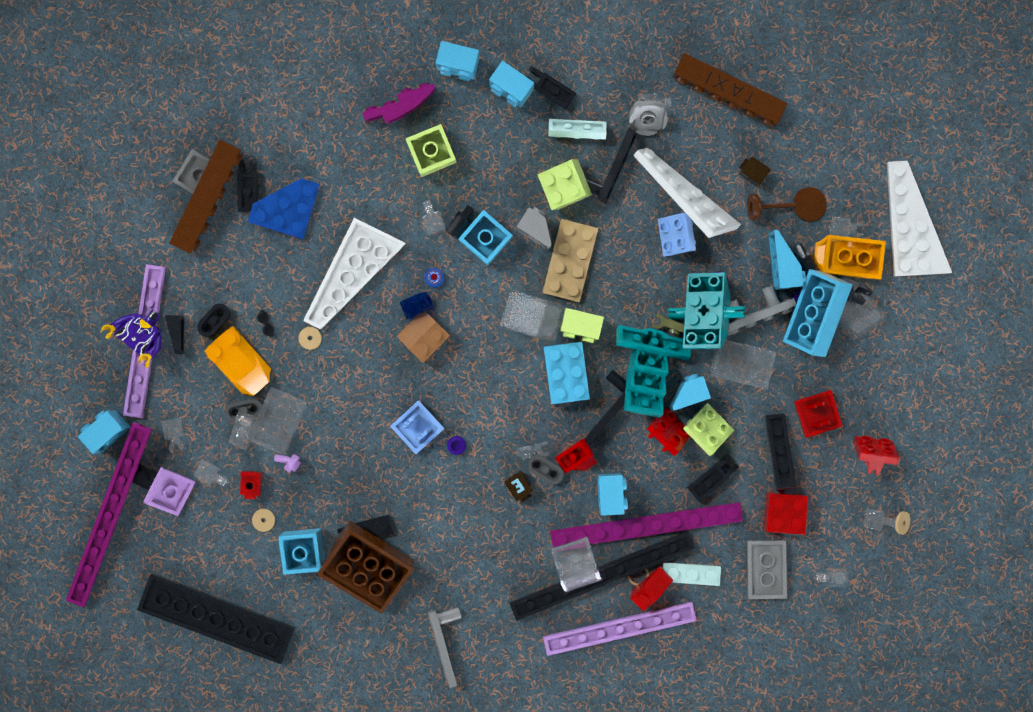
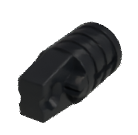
M467 205L462 213L458 211L445 231L458 240L472 222V219L469 217L474 209Z
M802 244L793 247L797 255L796 259L800 263L802 271H805L806 277L809 269L821 271L818 269L809 250L806 252Z

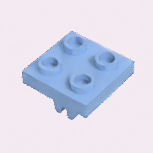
M685 212L658 219L663 257L696 250V240H694L692 227L693 221Z
M419 400L390 426L415 454L445 429Z

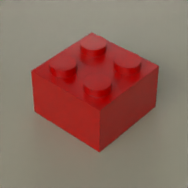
M766 492L763 530L766 532L805 535L808 496L803 494Z

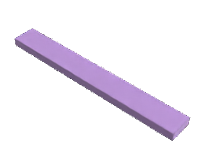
M146 264L139 314L145 317L152 309L157 313L160 311L166 267ZM133 350L123 416L143 418L152 360H150V366L145 368L147 361L143 360L138 364L140 355Z
M687 602L543 636L547 656L697 620L693 603Z

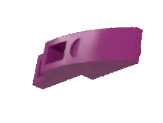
M427 82L420 84L417 89L405 88L400 91L401 93L397 94L399 102L395 103V100L384 103V106L379 108L377 106L366 108V111L362 112L365 122H370L384 117L386 124L398 121L421 107L436 91L435 86Z

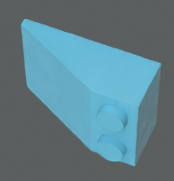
M778 230L770 232L768 236L774 290L802 287L803 282L806 281L805 271H802L800 263Z

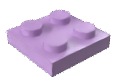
M161 467L143 502L179 516L195 481Z

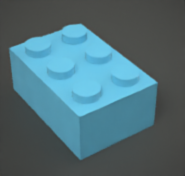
M582 342L543 347L551 404L590 399Z

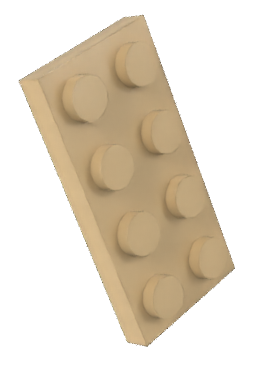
M561 219L543 294L580 302L598 228Z

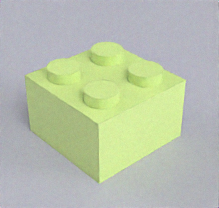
M441 124L406 138L421 177L457 163Z
M571 159L537 174L551 210H559L592 195L578 159Z
M566 308L560 332L567 338L574 339L575 336L582 337L581 341L594 343V340H599L604 317Z

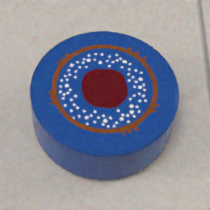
M431 268L425 273V282L430 287H438L444 281V275L438 268Z

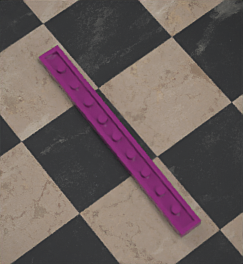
M136 422L132 423L66 601L83 608L87 604L152 428Z
M740 502L562 528L550 530L553 550L735 523L741 522L743 519Z

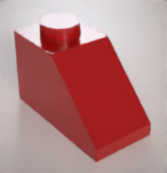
M659 566L632 589L630 599L644 612L659 599L673 582V579Z

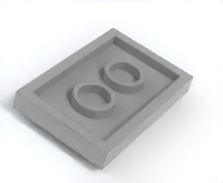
M786 540L747 541L748 599H787Z

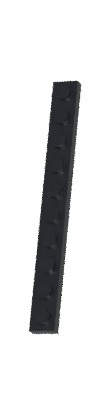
M685 531L509 602L516 621L687 553L695 548L688 531Z

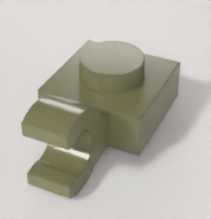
M660 314L655 315V317L661 319V324H652L653 328L661 329L662 327H668V332L679 335L680 332L684 333V324L666 319Z

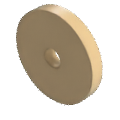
M306 327L299 334V343L305 349H315L321 343V333L314 327Z
M268 509L256 511L252 517L253 526L261 532L269 531L275 524L274 514Z
M902 511L896 518L895 529L898 534L904 535L910 527V515L908 512Z

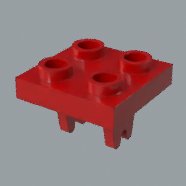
M831 390L793 401L805 438L843 427Z
M667 407L663 409L662 417H656L647 428L650 432L648 437L651 439L654 436L664 446L661 450L663 452L668 450L673 456L682 449L691 436L683 429L686 425Z
M865 435L861 437L855 436L854 446L858 459L865 461V465H868L869 474L875 469L876 475H879L884 463L898 465L899 456L893 441L887 438L873 439Z

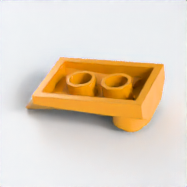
M827 235L821 241L816 242L814 260L818 269L827 274L881 280L886 241Z
M234 326L222 333L204 351L208 358L217 365L242 394L254 396L270 382L271 368Z

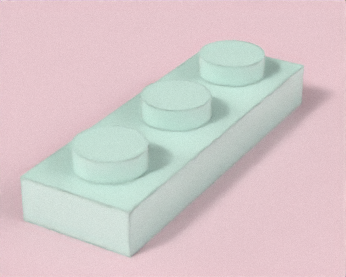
M549 119L548 136L575 139H606V122Z
M663 562V569L673 579L672 583L720 586L721 566Z

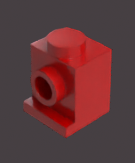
M242 471L240 475V495H244V499H256V496L261 495L263 472ZM248 482L253 484L252 489L247 488Z

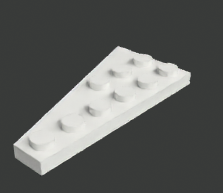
M648 148L640 149L633 155L708 238L734 231L741 225L703 194L700 189L692 185L659 158L652 150Z
M908 161L887 162L893 276L952 273Z
M354 218L303 321L322 329L406 243Z

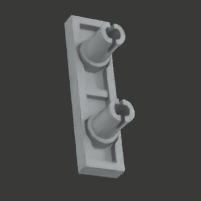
M773 285L762 289L768 304L767 308L746 315L745 318H732L731 322H729L728 335L739 332L738 328L743 326L746 328L757 325L756 321L758 320L768 321L773 319L776 313L786 314L793 311L792 307L796 306L794 298L781 302L777 298ZM738 300L730 301V307L739 306Z

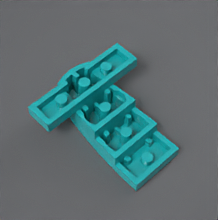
M619 325L616 328V345L632 349L627 371L624 411L661 418L663 415V397L666 395L665 377L669 374L667 356L688 361L691 357V349H683V339L668 336V334L660 330L651 328L640 330Z

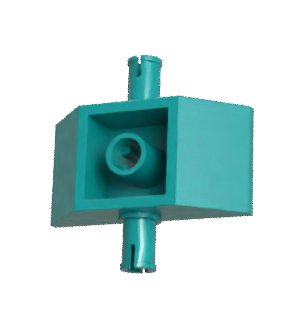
M725 272L688 274L685 308L671 307L668 309L671 312L668 313L670 320L685 319L683 349H721L728 336L729 318L746 317V314H743L746 313L745 306L730 307V292Z

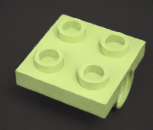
M708 403L683 428L709 456L714 454L734 431Z

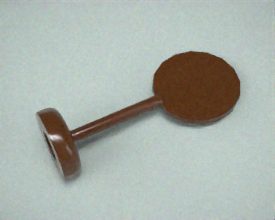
M807 187L796 193L793 203L761 204L757 194H749L747 209L749 219L752 221L760 218L761 209L791 207L794 208V212L802 220L814 221L823 216L827 203L825 196L820 190Z

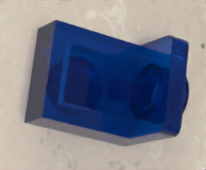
M427 292L416 294L400 302L406 320L434 309L432 299Z

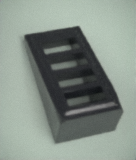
M165 315L175 354H183L184 317L181 315Z

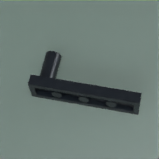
M628 128L604 184L586 178L590 191L599 195V201L605 204L608 202L637 136L636 130Z
M614 370L606 376V379L619 389L622 394L586 435L584 440L588 445L594 441L625 403L626 380Z
M785 413L766 415L765 421L776 491L783 493L789 489H796Z

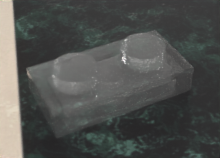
M239 410L229 444L247 450L257 417Z

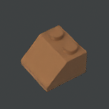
M423 309L397 337L422 363H425L450 335Z

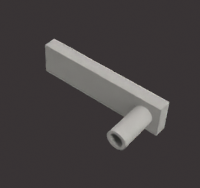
M455 608L438 614L435 610L428 611L429 622L449 688L456 687L455 676L440 625L461 619L460 610Z

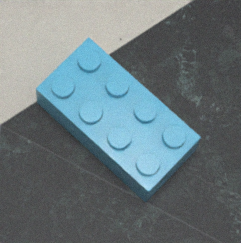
M809 269L783 342L813 356L826 357L853 284L825 272Z

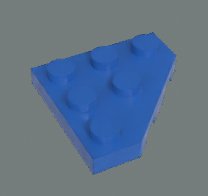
M301 178L253 203L247 222L303 239L320 184Z

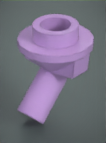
M276 454L274 457L275 462L286 464L284 469L288 473L291 470L295 472L301 464L298 461L300 457L295 454L291 458Z

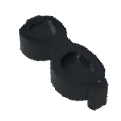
M261 310L257 319L265 325L263 333L266 336L273 337L275 332L268 323V315L264 310Z

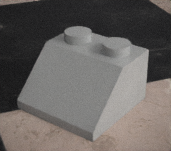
M529 207L517 225L516 230L549 251L551 240L546 218L543 215L544 212L536 207L533 209Z

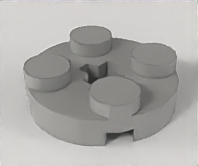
M648 100L634 103V107L629 113V124L631 128L636 130V133L650 136L656 134L657 130L661 128L663 130L666 127L668 117L662 102ZM646 116H651L649 120L645 119Z

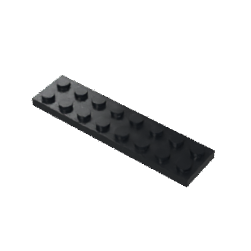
M153 573L150 574L137 608L138 611L278 664H282L295 630L294 626Z

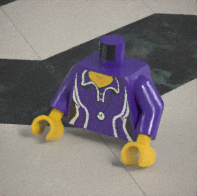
M153 309L146 317L139 313H132L115 320L110 325H103L100 333L104 330L109 331L105 336L106 339H109L112 333L115 332L114 335L140 355L138 364L145 360L147 361L145 368H148L150 360L161 350L162 330L155 325L161 315Z

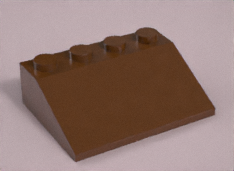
M349 521L335 541L317 575L382 614L413 572L414 560L357 524Z

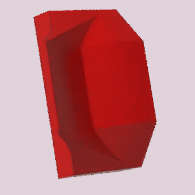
M584 438L555 457V460L565 473L571 470L586 471L597 463L593 452Z

